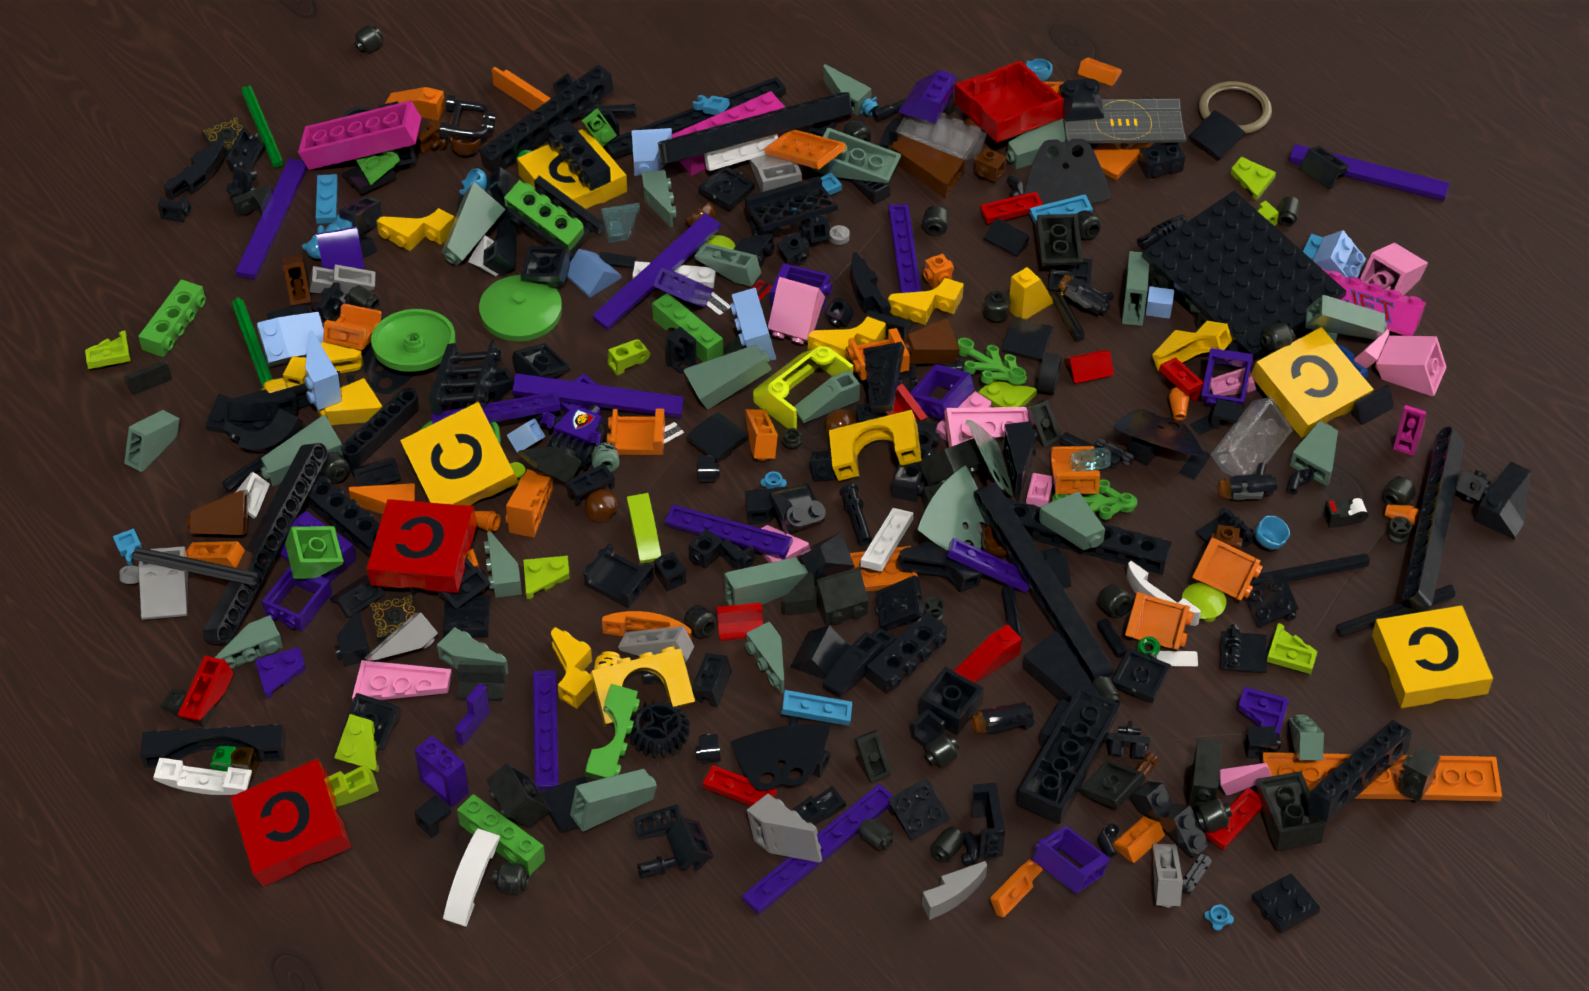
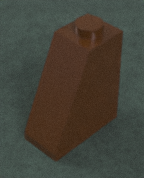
M302 254L281 257L290 305L311 302Z
M943 319L908 334L904 343L910 355L909 364L955 362L960 351L948 319Z
M248 490L235 492L190 511V515L187 517V527L190 528V533L247 534Z

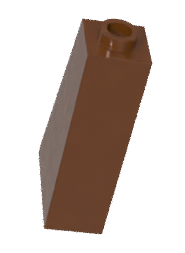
M901 135L891 146V151L902 154L897 164L944 198L949 195L964 174L965 159Z

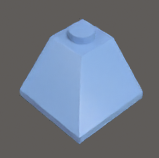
M671 128L632 131L634 176L641 175L643 172L659 171L668 164L661 163L657 143L672 138Z

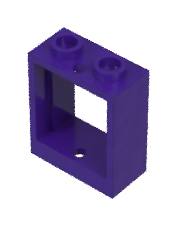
M783 263L770 291V306H773L779 277L819 288L825 296L821 310H824L826 296H830L833 286L830 283V274Z
M663 267L660 268L653 286L702 307H706L713 288Z
M1211 348L1201 395L1202 402L1215 407L1219 398L1243 405L1242 408H1244L1253 365V354ZM1215 363L1245 368L1240 398L1209 394Z
M935 364L910 394L926 415L945 420L944 411L946 408H958L974 390V385L969 372ZM937 386L950 389L942 400L929 397Z
M290 566L262 600L265 615H270L272 620H278L291 629L296 628L303 631L331 596L330 580L322 576L294 579ZM294 585L314 593V596L299 615L279 606Z
M431 736L415 749L420 781L451 808L469 794L464 762L448 748Z
M1068 826L1063 827L1059 831H1053L1046 839L1042 838L1035 846L1036 853L1032 859L1076 894L1102 878L1111 861L1108 856ZM1061 849L1083 867L1079 869L1059 854L1057 850Z

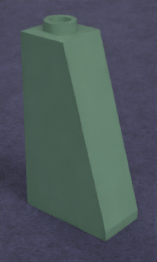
M1064 115L1060 120L1027 131L1008 142V151L1006 152L1008 162L1012 163L1015 169L1032 165L1044 141L1057 139L1060 142H1067ZM1080 145L1074 146L1071 152L1078 151ZM1055 146L1049 147L1046 151L1047 156L1050 158L1057 157L1059 155L1058 148Z
M475 182L465 192L441 251L445 255V259L456 266L463 261L505 210Z
M1129 252L1122 324L1143 326L1149 263L1142 257V252Z
M1322 295L1306 308L1305 328L1317 330L1322 327L1326 332L1375 340L1386 331L1385 313L1333 297Z
M753 345L684 369V372L700 401L708 410L772 369L768 364L771 359L766 351H760L757 345Z
M325 415L261 458L263 467L260 468L265 480L269 479L272 486L282 482L299 448L304 444L322 443L326 446L328 452L334 451L342 455V444Z
M794 557L724 573L725 601L728 606L760 602L763 605L787 595L805 577L808 571L805 565L800 564L798 559Z
M644 769L580 784L575 788L570 816L582 832L653 800L657 787L656 782Z

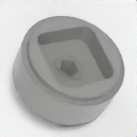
M838 225L831 228L830 241L832 243L843 245L849 241L850 231L847 227Z
M125 566L120 569V581L126 584L138 583L139 567Z

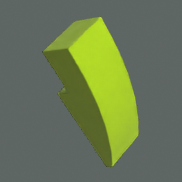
M649 494L627 496V508L640 564L652 562L661 556Z
M366 765L345 775L339 771L329 776L336 798V807L357 801L379 791L374 774Z

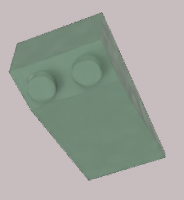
M827 128L823 137L845 143L846 150L822 168H811V170L825 175L832 173L835 177L889 183L902 154Z

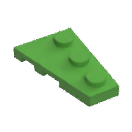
M385 151L375 155L360 157L356 161L372 185L383 174L392 169L400 159L396 153Z

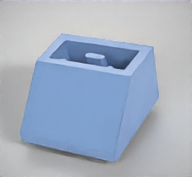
M1343 230L1325 236L1313 259L1323 270L1329 272L1338 271L1342 273V276L1348 278H1358L1366 260L1363 253L1360 252Z

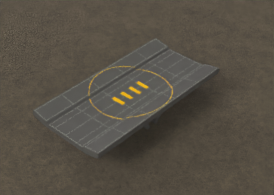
M1101 99L1104 118L1065 122L1064 119L1067 142L1071 139L1081 138L1088 143H1113L1118 149H1122V143H1128L1126 149H1130L1136 143L1186 142L1180 99Z

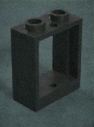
M1202 738L1197 740L1189 805L1192 811L1198 812L1200 804L1216 797L1221 741Z

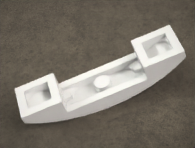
M1132 561L1128 563L1126 577L1136 594L1140 592L1177 603L1147 582L1148 572ZM1183 598L1178 604L1191 607L1190 611L1194 612L1191 625L1196 626L1199 624L1201 610Z
M159 758L153 778L162 784L185 791L210 795H234L247 790L252 770L228 767L227 772L183 766V761Z
M481 829L476 830L456 872L448 896L444 920L467 927L475 906L473 903L488 861L493 858L501 836Z

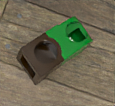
M219 746L215 749L210 767L213 770L226 772L228 767L252 770L251 778H254L260 760L254 748Z

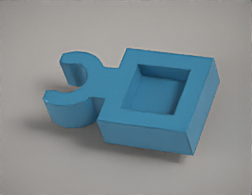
M698 95V102H692L695 110H703V113L712 115L724 112L730 105L728 98L711 96L708 99L703 95Z
M131 529L113 536L116 547L121 557L125 556L128 566H133L131 560L134 558L132 556L136 547L142 548L135 530Z

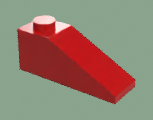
M1007 624L991 634L954 672L977 683L1019 656L1022 638Z
M204 656L180 708L179 717L200 721L224 695L234 674L224 659Z

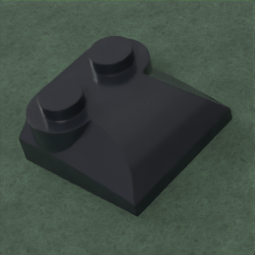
M1091 78L1068 80L1059 86V95L1064 99L1063 114L1065 122L1104 118L1100 83L1097 80Z
M529 246L520 276L521 280L546 282L549 287L561 286L566 280L570 266V250L568 246Z
M546 343L516 350L512 356L514 368L519 374L553 378L571 369V366Z
M808 483L769 494L785 535L825 522V507L816 500Z
M356 693L340 736L342 737L350 714L374 722L376 748L384 750L393 727L399 722L400 707Z

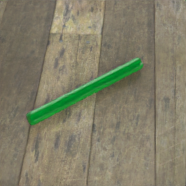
M251 86L243 87V97L263 143H265L271 163L275 168L282 167L283 159Z
M236 298L231 304L263 388L264 383L272 380L244 301Z

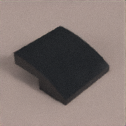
M1214 110L1188 138L1201 150L1205 148L1219 161L1246 132L1229 118Z
M360 166L342 173V177L351 188L355 187L360 194H363L395 179V172L392 169L388 170L372 185Z
M1083 258V264L1051 265L1048 290L1066 291L1068 283L1074 277L1082 279L1090 285L1093 259Z
M1014 317L1008 329L1002 352L1042 362L1046 348L1049 346L1054 326Z
M717 412L696 426L687 435L686 439L705 454L714 456L715 461L718 462L730 456L734 447L747 442L748 434Z
M466 557L465 570L459 592H436L453 609L457 610L491 585V582Z
M474 596L457 610L453 609L445 601L443 637L454 627L460 631L467 632L471 637H488L491 596Z
M585 777L562 783L542 793L551 809L549 815L559 832L579 829V826L570 816L576 786L588 783Z

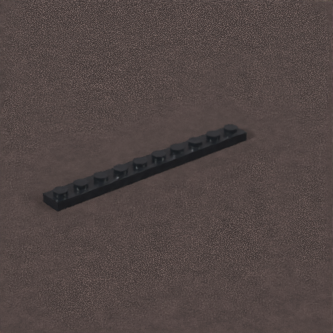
M774 77L726 95L723 98H728L730 105L725 111L770 91L776 97L785 95L786 88L778 77ZM692 108L636 130L671 128L672 134L715 115L703 113V110ZM632 131L617 136L604 145L612 159L633 152Z

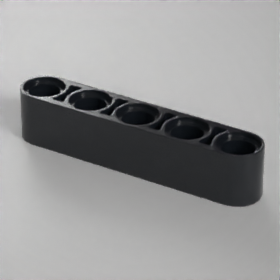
M407 387L400 390L344 442L341 448L342 455L351 469L361 466L419 411L418 394L414 388Z

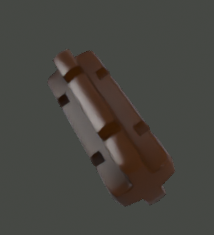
M1152 752L1147 753L1144 757L1145 760L1141 761L1135 769L1144 773L1145 779L1152 771V768L1158 763V756Z

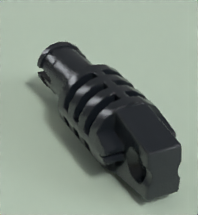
M1183 215L1168 219L1153 227L1150 233L1139 237L1137 244L1140 249L1145 250L1188 222V220Z

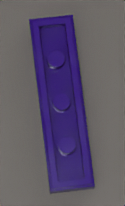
M952 538L950 541L947 557L1025 593L1029 590V586L1015 565L956 538Z

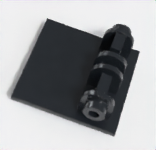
M1224 506L1218 511L1220 516L1196 531L1209 544L1212 532L1217 533L1218 525L1239 528V538H1243L1241 550L1256 540L1253 529L1248 528L1244 521L1240 520V517L1234 516L1231 509Z
M1284 573L1253 587L1248 598H1246L1258 628L1283 616L1289 621L1296 618V610L1299 609Z
M1231 624L1227 632L1221 631V669L1267 673V635L1241 633L1240 628L1236 624Z
M927 777L888 799L891 805L888 807L890 814L897 815L911 841L950 819Z

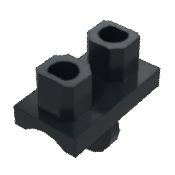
M239 166L234 167L233 182L228 184L226 191L231 194V198L254 190L252 181L257 179V172L250 167L247 169Z
M334 282L330 288H324L321 292V301L314 302L311 309L313 312H319V316H321L324 322L326 320L331 321L337 311H341L342 304H347V296L341 291L340 283Z
M1128 721L1127 727L1118 726L1117 733H1108L1106 745H1109L1111 757H1122L1123 747H1131V758L1143 760L1146 750L1150 745V737L1141 736V729L1132 728L1133 721Z

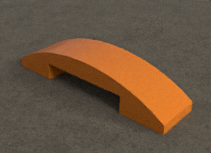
M626 611L609 614L602 618L604 634L624 636L626 630L642 631L684 626L692 641V633L689 627L661 614Z

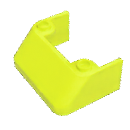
M827 346L811 349L798 355L756 387L753 391V401L786 428L797 429V409L784 400L789 394V390L819 367L833 377L848 370L853 374V365Z

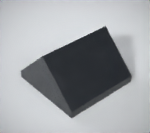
M830 625L808 631L791 664V668L825 680L831 669L850 645Z

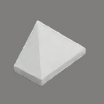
M484 235L468 262L497 276V273L483 265L484 250L494 242Z
M254 472L250 473L236 491L248 490V515L252 518L257 517L270 485Z

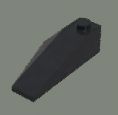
M1510 462L1480 503L1475 522L1515 540L1525 523L1531 470Z

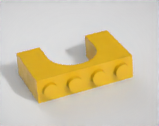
M912 410L829 430L832 466L838 481L859 476L858 454L864 446L876 440H890L894 442L895 452L901 466L922 461L918 427Z
M674 646L662 649L660 654L653 655L652 652H647L639 655L640 659L631 661L630 657L617 660L616 665L608 666V663H603L595 666V670H592L590 675L604 727L614 725L609 715L603 711L610 685L615 684L622 687L626 677L637 671H648L660 678L664 684L668 702L672 703V707L680 705L681 708L693 705L695 699L681 648L675 650Z

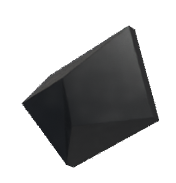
M842 532L802 550L800 554L807 571L813 574L815 586L817 585V579L855 567Z

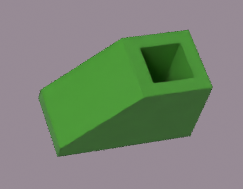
M595 109L582 120L585 128L602 147L617 136L598 109Z

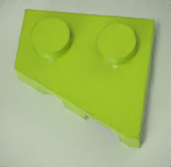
M1240 157L1231 170L1232 176L1240 181L1244 189L1248 188L1253 193L1252 197L1254 200L1259 199L1276 176V172L1244 157Z
M126 331L119 332L120 337L111 342L109 339L100 342V344L86 349L88 369L130 361Z

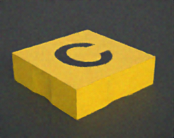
M586 128L579 130L580 134L610 167L611 182L590 191L585 185H582L578 176L570 171L567 163L561 161L555 149L552 150L549 144L517 158L519 176L525 183H529L535 189L534 180L541 176L585 209L604 203L627 192L626 174Z
M1322 327L1292 342L1291 345L1285 346L1257 361L1251 372V377L1268 398L1279 407L1285 419L1301 438L1307 436L1319 421L1327 424L1333 418L1352 411L1355 401L1373 391V388Z
M479 402L400 440L430 503L471 506L480 499L493 496L519 483Z
M1463 606L1376 619L1372 637L1381 660L1389 671L1390 682L1400 708L1430 704L1443 699H1460L1488 694L1493 677Z

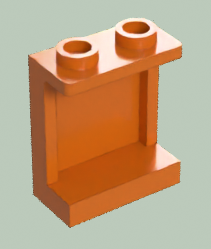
M342 304L341 316L336 322L325 321L323 342L363 350L370 343L373 330L381 322V311Z
M897 328L889 329L888 339L856 345L854 339L849 338L846 355L848 359L852 360L853 370L855 373H858L861 380L867 379V369L864 362L866 359L863 354L864 348L902 342L905 348L900 372L909 371L910 355Z
M613 409V416L608 419V428L611 430V433L607 434V443L613 444L617 448L619 455H663L665 435L664 409H656L655 417L618 416V410Z
M1094 446L1051 448L1050 465L1055 494H1073L1076 492H1080V494H1099L1100 472L1096 471Z
M1212 537L1192 578L1241 601L1243 597L1248 598L1253 588L1249 584L1253 577L1258 578L1263 566L1259 565L1261 560Z
M1137 592L1125 635L1138 640L1151 636L1159 641L1160 646L1179 651L1180 646L1185 647L1188 634L1184 633L1186 624L1191 625L1194 612L1190 611L1191 607L1188 605L1174 603Z

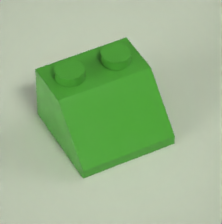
M334 526L291 527L285 545L294 579L317 578L343 564Z

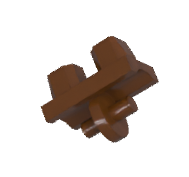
M431 120L427 124V131L425 133L421 130L418 131L416 143L419 146L420 153L424 155L436 147L441 150L446 148L447 139L439 138L441 122H446L445 120L440 122Z

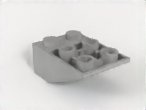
M768 155L748 160L760 192L802 181V174L797 163Z
M184 546L150 549L187 557ZM139 561L142 620L187 616L188 571Z
M767 794L747 809L754 841L766 851L772 854L814 862L822 861L821 846L818 842L816 827L812 823L804 821L796 811H791L785 807L780 799H775Z

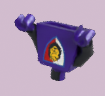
M590 404L587 409L575 406L570 411L558 416L548 412L542 414L540 423L547 424L549 429L554 427L556 437L562 432L564 433V440L570 435L572 437L571 443L577 438L579 439V446L585 441L587 442V448L591 444L600 446V443L606 441L605 426L602 424V417L599 415L601 410L595 404Z

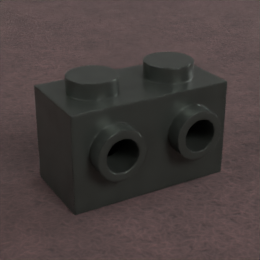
M1421 746L1417 748L1413 756L1408 755L1402 765L1404 769L1398 778V781L1401 782L1398 791L1406 797L1420 802L1433 782L1440 756Z

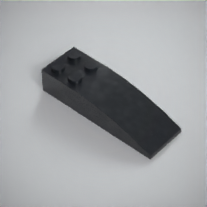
M1079 686L1019 789L1017 805L1060 824L1087 777L1121 708V704Z

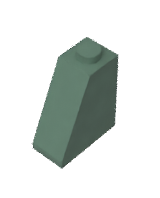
M161 410L129 426L124 463L140 472L144 471L177 437L180 418Z
M1319 421L1294 450L1290 466L1298 471L1311 469L1314 472L1313 479L1328 486L1333 470L1338 430Z
M1080 492L1040 506V523L1081 549L1094 548L1103 543L1105 528Z

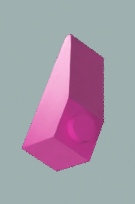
M1405 405L1394 450L1414 456L1423 433L1426 411Z

